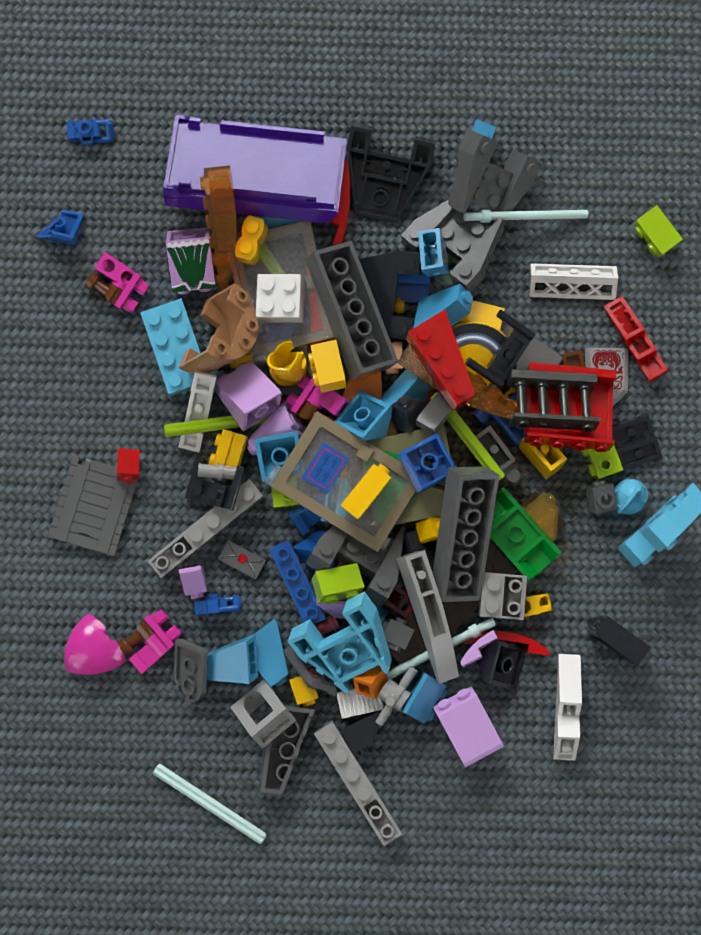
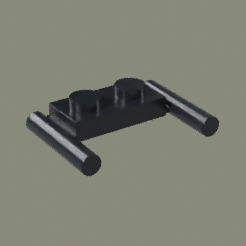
M499 310L496 317L512 327L513 330L509 331L486 366L488 368L486 369L470 357L465 362L466 366L498 388L503 386L505 379H507L511 370L530 344V341L536 335V333L503 310Z
M197 456L185 498L233 511L245 468L237 466L232 485L228 487L199 479L198 465L199 463L204 464L205 458Z

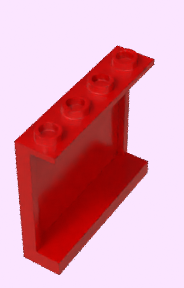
M530 362L527 370L597 374V384L593 391L589 392L591 417H600L601 422L595 431L587 433L581 430L528 427L524 429V443H530L531 446L551 445L553 448L573 447V449L579 451L594 449L600 453L610 451L615 443V440H612L613 383L616 379V370ZM526 388L527 413L539 414L538 390ZM546 390L548 414L561 415L559 392L557 390ZM568 391L569 415L582 416L580 393L578 391Z

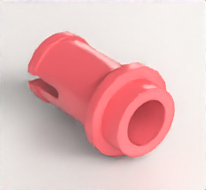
M329 615L328 619L316 624L315 627L323 636L333 630L336 632L340 625L337 618Z

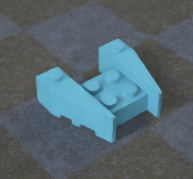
M692 483L685 491L677 496L674 495L617 549L634 568L641 563L643 566L646 565L653 558L651 554L655 550L660 552L666 548L669 551L678 543L676 538L701 513V491Z
M365 592L346 601L342 614L350 624L349 627L324 639L313 622L308 620L292 628L288 643L302 661L312 664L316 667L318 673L321 675L325 674L334 681V685L345 693L349 692L353 677L378 665L387 674L392 660L377 608Z

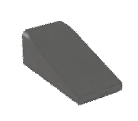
M440 390L416 419V425L432 435L438 433L452 412V408Z

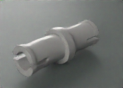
M199 463L198 477L217 478L218 481H222V479L233 480L237 467L223 466L222 463H218V465Z

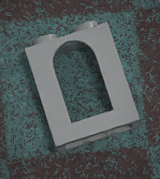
M264 679L230 707L250 736L262 749L296 721L275 694L274 689ZM267 701L273 711L256 725L250 714Z

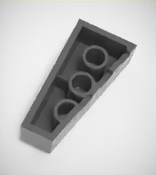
M269 705L268 715L273 711V709L270 707V705ZM284 705L296 721L263 748L258 785L259 792L283 794L315 709Z

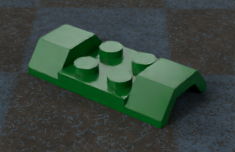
M503 487L496 495L490 538L523 576H527V580L530 581L551 564L562 552Z

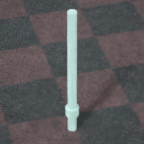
M480 210V212H466L463 217L464 221H480L481 223H490L491 220H498L499 217L503 218V220L588 218V210L503 212Z
M493 617L478 625L475 623L469 626L465 632L451 638L453 647L472 637L475 639L481 636L482 632L495 626L496 623ZM426 651L389 670L387 673L388 680L408 671L410 667L414 668L429 660L428 652Z

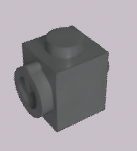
M596 480L592 482L593 485L586 486L589 512L599 514L617 510L613 484L607 483L605 480Z
M397 616L395 620L390 618L389 622L384 621L382 628L388 647L400 652L401 649H406L414 629L407 626V621Z

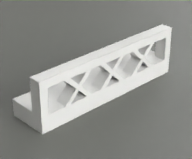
M531 264L530 297L616 299L618 284L616 266ZM535 283H545L548 287L544 290H535ZM561 283L569 286L565 291H559L556 287ZM582 284H588L591 287L586 292H581L577 289ZM603 285H612L611 293L601 292L599 288Z

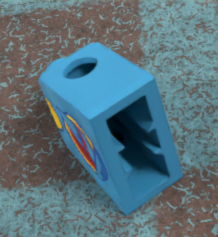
M440 228L418 231L422 272L427 277L448 274L446 244ZM436 241L434 245H429L430 242Z

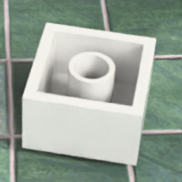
M258 274L256 318L261 323H304L305 279L302 275Z

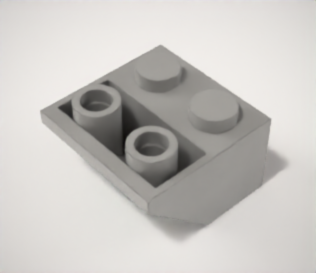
M485 572L481 599L478 601L477 615L480 617L524 620L527 576Z

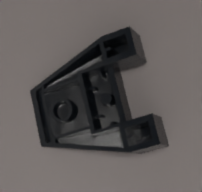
M353 122L347 143V154L354 212L356 215L397 223L432 164L437 140L415 136L411 157L370 148L374 127Z
M399 250L359 259L389 338L405 339L408 331L413 329L415 317L394 314L399 273L421 274L420 252Z

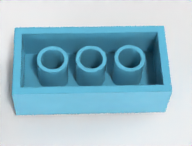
M178 299L141 312L168 394L174 396L191 390L194 374L179 369V365L185 351L189 348L198 354L201 351L183 300Z

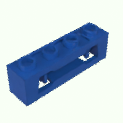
M287 540L270 548L269 551L303 622L311 620L313 624L325 620L326 616L322 608L316 605V595L290 541Z

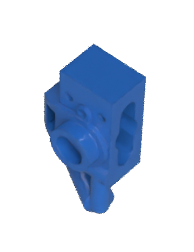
M110 119L67 122L69 141L77 142L81 140L83 146H94V143L112 142L115 139L114 126ZM101 125H105L106 137L101 135Z
M219 593L206 595L207 599L194 602L195 615L241 610V597L238 595L220 598ZM228 602H233V606H228Z

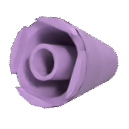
M284 402L248 438L249 444L246 446L254 456L257 455L254 438L298 431L299 438H301L306 428L300 417H296L292 413L291 407Z

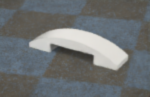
M195 371L185 422L208 419L217 378L216 375ZM204 432L181 435L178 447L200 452Z

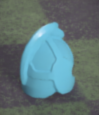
M627 478L614 487L618 514L630 515L638 513L647 503V489L639 480Z

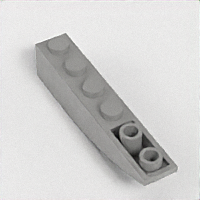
M248 479L240 486L233 511L215 506L149 559L148 563L162 578L265 496L252 480Z
M425 550L396 558L438 684L459 677L445 611Z
M333 720L315 730L314 735L383 846L401 836L400 829Z

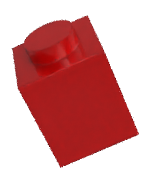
M118 449L117 480H121L123 483L138 481L140 449Z

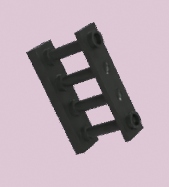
M512 369L507 378V387L516 389L518 413L514 412L509 426L519 429L531 427L581 430L586 433L595 431L601 419L600 417H591L589 392H592L597 384V374ZM525 388L538 390L539 414L527 413ZM546 390H557L559 392L561 415L548 414ZM568 391H578L580 393L582 416L569 415Z

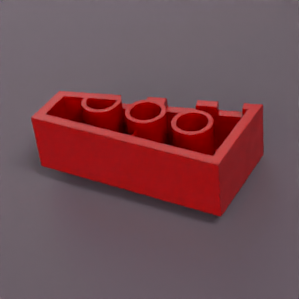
M444 309L408 331L405 339L452 410L455 411L471 401L475 392L446 310Z

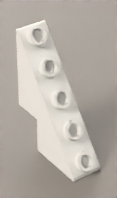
M559 654L553 754V759L575 760L580 740L579 715L582 706L580 655Z

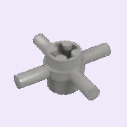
M410 667L399 685L389 679L383 686L378 698L386 702V705L375 721L377 724L383 726L394 708L400 712L412 694L406 689L417 673L415 668Z

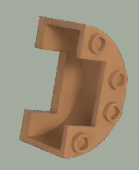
M236 283L206 300L200 317L216 327V331L204 352L198 354L191 348L185 351L179 369L190 374H194L195 371L212 373L244 356L253 347L258 333L256 311L248 294Z

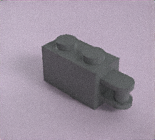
M488 426L477 434L476 438L504 472L505 479L509 483H515L520 478L519 472L512 464L516 460L493 428Z

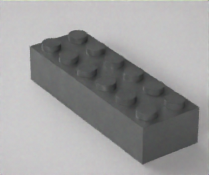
M349 241L313 251L305 261L351 381L394 366L398 363V359L353 242Z
M448 467L433 566V576L442 602L480 601L500 476L488 467Z

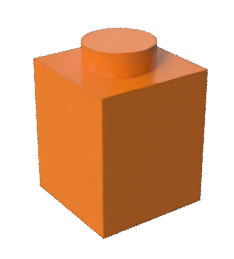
M379 665L353 677L356 694L372 699L377 698L381 689L388 681L387 674L384 673Z

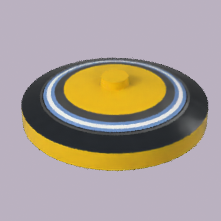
M468 321L452 326L464 364L470 357L487 369L488 367L486 366L506 335L496 327L484 322ZM466 366L475 395L471 401L463 406L481 407L497 401L510 388L507 387V379H505L503 386L498 388Z

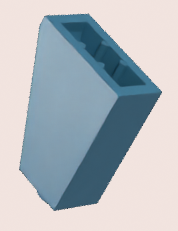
M457 284L419 299L413 328L444 309L452 327L470 313L473 296L461 284Z
M405 369L380 400L392 405L399 398L409 396L425 403L433 381L426 377L427 373L415 369L412 372Z
M273 619L254 635H256L258 671L270 687L276 685L278 688L287 681L285 676L289 674L285 653L283 652L278 622L276 619Z
M250 635L208 653L207 680L250 684L258 678L256 635Z

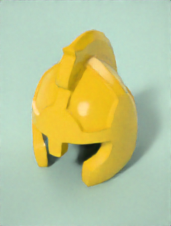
M292 341L279 344L275 352L269 354L267 358L270 375L281 386L297 385L298 381L307 375L305 355L303 351L291 352L294 349Z

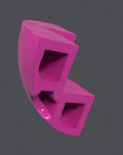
M89 613L75 626L66 644L64 666L65 670L71 673L81 675L99 674L115 669L126 662L116 640H111L106 634V627Z

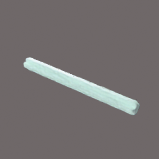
M157 765L153 771L155 776L257 843L261 844L266 837L265 832L163 765Z

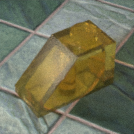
M542 492L524 510L553 542L557 537L558 507L555 504L558 501L550 492L548 494Z

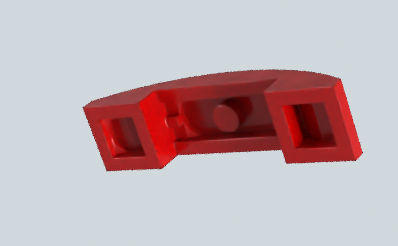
M484 631L481 633V636L475 639L472 637L462 643L474 644L491 631ZM494 631L499 640L526 643L527 653L550 655L548 649L533 639L516 633Z

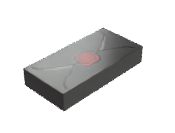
M229 540L218 560L254 579H257L266 562L261 557Z

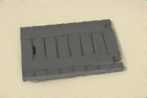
M73 455L47 537L115 556L138 481L123 483L121 480H117V467L87 458L84 465L78 464L80 456Z

